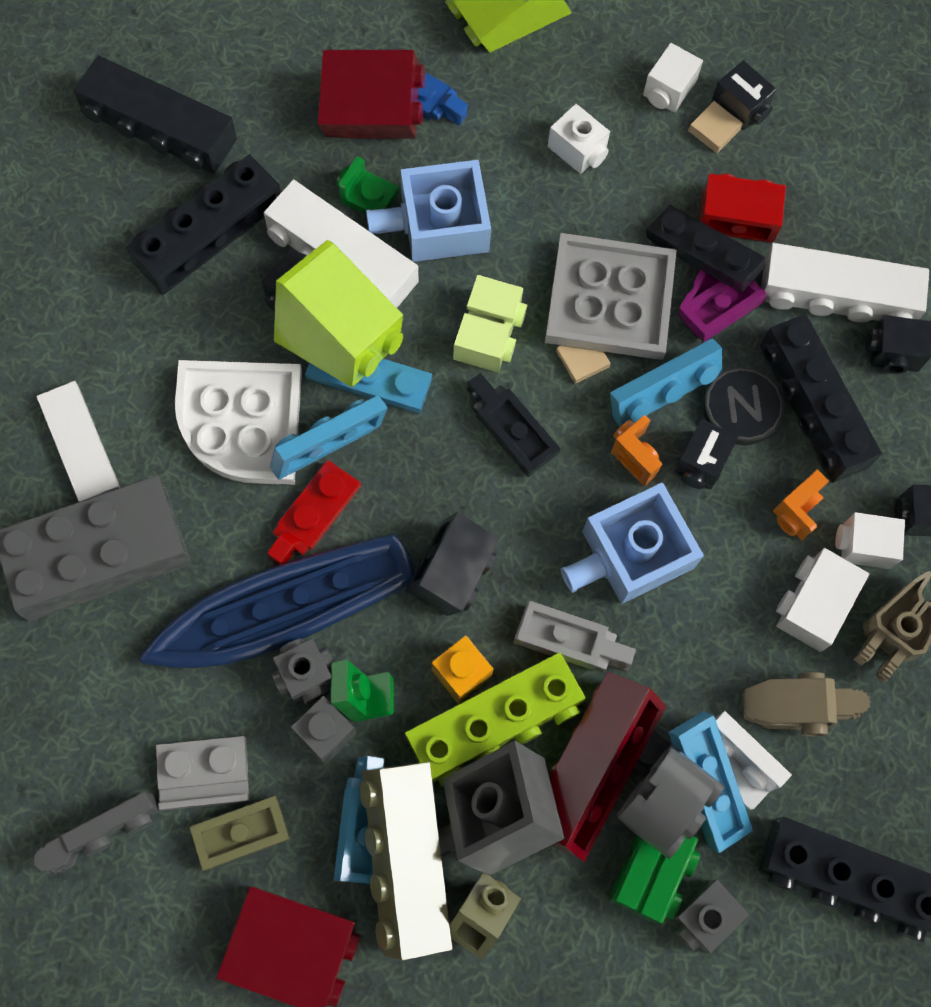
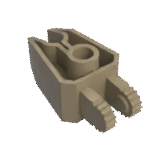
M931 571L923 573L896 592L863 623L864 636L868 639L853 660L863 665L873 657L878 647L885 651L889 657L880 665L875 676L881 682L887 681L902 662L912 661L925 654L931 644V599L929 602H924L925 599L922 596V590L931 578Z
M824 673L798 674V679H769L745 689V693H743L744 720L767 729L801 730V736L822 737L828 736V730H831L837 724V720H849L850 718L855 720L856 718L860 719V716L863 717L864 713H867L871 707V701L869 700L870 696H867V692L864 693L863 690L835 689L834 679L825 678Z

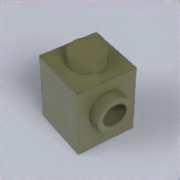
M482 873L449 925L451 939L483 960L498 940L519 904L521 897L509 890L501 881Z

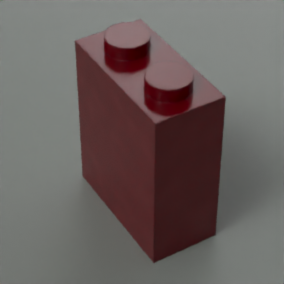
M323 50L318 126L326 137L416 139V125H422L423 105L421 101H418L419 88H424L425 86L424 64H419L414 50Z
M250 886L216 979L295 1007H337L346 982L338 978L343 961H353L361 938V934L354 932L357 922Z

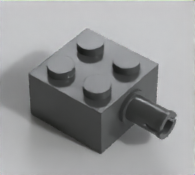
M515 740L442 779L451 823L438 829L441 859L456 851L459 862L491 876L564 839L545 759Z

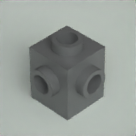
M303 638L289 642L280 648L281 654L273 658L278 670L271 673L281 696L283 697L290 693L296 705L303 701L305 705H309L319 701L323 696L326 697L329 694L328 689L331 688L332 677L330 673H332V663L334 662L328 648L324 647L318 650L314 639L304 642ZM306 662L310 663V670L306 674L299 675L295 673L294 668Z

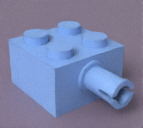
M479 160L401 169V195L403 201L400 204L401 207L366 210L368 231L370 233L380 234L404 230V234H408L412 262L487 253L490 249L491 225Z
M662 482L588 517L582 532L593 554L574 564L561 568V574L565 584L572 593L605 577L610 582L620 603L623 604L693 570L704 555Z

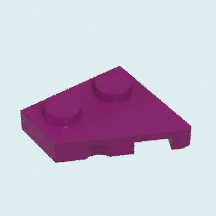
M700 270L694 280L691 292L687 293L679 308L678 317L704 343L764 303L767 293L754 280L740 293Z

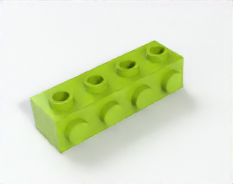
M561 652L407 731L405 737L417 762H430L432 783L439 781L441 787H443L442 779L498 750L509 742L516 739L518 743L523 745L542 734L539 727L554 719L558 726L580 714L577 706L581 705L586 698Z

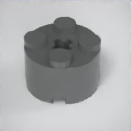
M672 745L664 751L649 769L651 772L643 782H639L622 806L617 817L626 827L668 859L675 854L685 837L689 840L698 831L706 819L701 813L704 805L709 808L717 800L725 787Z

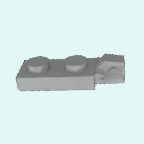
M527 601L514 638V644L549 656L561 652L567 662L593 671L596 669L602 672H606L607 666L628 672L636 651L634 648L616 643L617 635L609 632V627L533 601Z

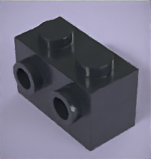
M458 512L443 519L405 591L446 616L468 610L477 597L478 589L475 586L481 574L485 575L496 559V553L493 551L499 538Z

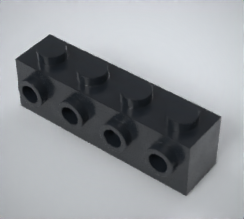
M97 55L73 90L81 107V112L95 123L102 121L113 126L120 134L127 138L133 139L136 137L145 141L155 151L161 154L170 153L181 158L186 165L195 170L202 168L215 174L237 140L232 117Z
M250 154L241 161L231 163L221 176L210 184L199 187L193 197L181 206L170 209L160 222L149 230L138 233L133 238L132 242L126 246L133 264L162 295H165L265 218V210L281 194L280 184Z
M805 313L770 327L760 344L763 358L776 375L781 392L793 407L798 417L799 426L802 432L810 439L822 469L828 473L832 483L868 469L883 453L807 314Z
M783 816L773 820L758 868L759 871L770 874L768 879L770 884L789 891H794L796 885L812 891L810 899L832 908H837L839 902L855 908L853 916L876 925H881L882 919L897 924L896 933L915 941L924 942L925 936L931 937L930 873Z

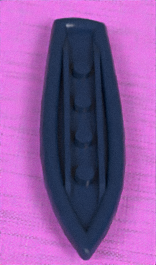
M390 534L321 552L255 573L200 599L175 617L140 654L139 661L142 664L168 668H202L227 665L277 650L289 642L308 637L407 587L414 575L410 554L398 536Z

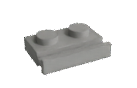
M245 736L156 745L157 780L160 800L158 805L160 811L250 802Z

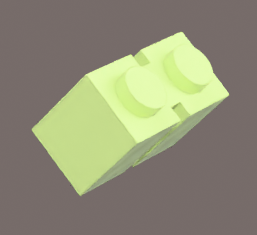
M477 275L467 304L469 312L468 314L464 313L454 343L453 360L497 373L500 371L502 361L510 363L516 344V339L510 338L514 326L521 328L528 306L521 303L522 287Z

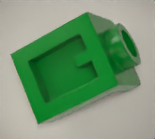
M356 156L350 167L345 166L341 170L337 179L340 203L366 215V210L390 208L399 194V186L366 171L365 160L359 156Z
M349 660L332 663L331 704L353 722L393 714L394 681L391 674L385 672L366 676Z

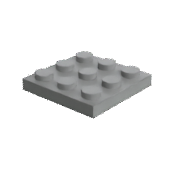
M561 233L545 343L663 360L667 347L677 250Z

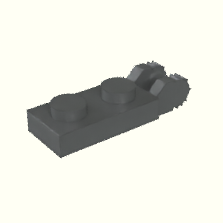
M143 792L45 844V847H40L39 850H36L37 853L33 855V866H36L41 873H62L63 869L67 870L75 865L79 853L84 851L86 857L92 856L111 845L109 837L123 830L126 831L127 835H130L148 827L153 823L150 816L160 811L154 795Z

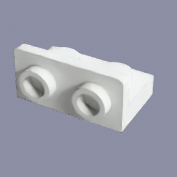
M724 711L715 720L745 808L752 810L769 792L781 788L792 774Z

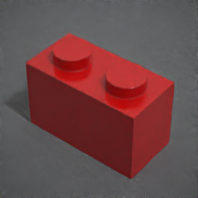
M709 173L702 191L699 221L729 237L774 243L782 227L786 185L775 184L766 179L750 180L737 178L727 173L718 175Z

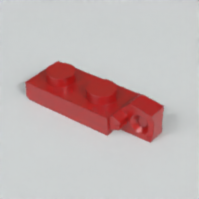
M327 460L277 523L278 526L273 531V535L278 539L267 552L269 559L277 565H282L288 562L295 551L304 556L309 549L312 550L360 489L361 482Z

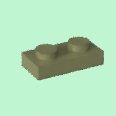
M276 796L189 827L202 871L211 870L291 840Z

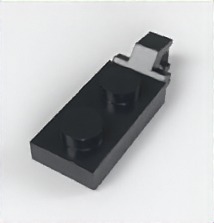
M481 373L468 381L467 391L477 402L472 406V409L477 414V418L527 477H530L560 453L561 449L510 388L506 390L500 385L494 389Z

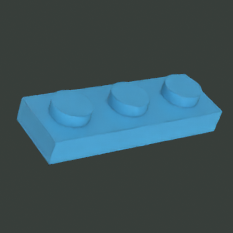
M712 338L610 392L612 416L619 427L630 419L633 422L638 421L643 415L648 416V414L664 405L678 401L683 395L713 382L722 373V347Z
M382 359L372 375L369 377L364 376L353 387L348 386L309 363L305 373L308 380L370 399L379 395L386 404L419 414L432 381V373L386 359Z
M379 395L366 402L362 399L357 400L349 405L342 414L332 419L324 417L311 426L309 431L299 436L291 434L284 437L274 448L270 469L277 479L280 480L365 436L381 426L388 407Z
M703 711L668 733L675 749L680 750L725 786L717 800L709 808L704 805L701 812L706 817L701 827L708 847L720 853L751 833L753 829L715 717Z

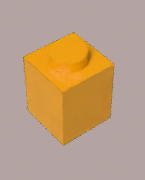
M466 635L432 662V672L458 704L492 677L494 670Z

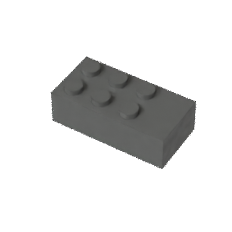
M159 475L0 529V562L14 610L28 622L192 564L168 491Z

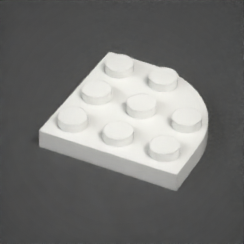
M179 360L175 396L176 419L181 434L195 457L213 472L234 481L295 485L296 472L278 480L270 469V464L276 444L288 435L295 434L298 436L302 380L301 364Z

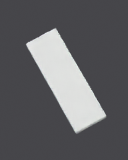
M76 381L36 396L78 501L82 502L120 489V485Z

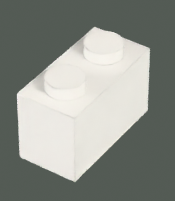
M823 548L814 558L808 555L795 575L796 578L801 580L795 593L788 590L776 609V612L782 615L776 627L817 651L822 652L832 645L870 573L826 548Z

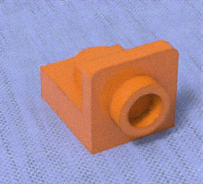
M643 415L635 423L631 419L626 421L614 433L613 437L616 441L611 450V453L643 486H646L656 477L662 466L656 450L647 442H641L638 439L646 432L651 421L646 415Z
M818 469L773 510L778 516L777 523L781 529L790 536L797 535L801 540L817 527V524L807 513L824 498L819 491L829 482Z

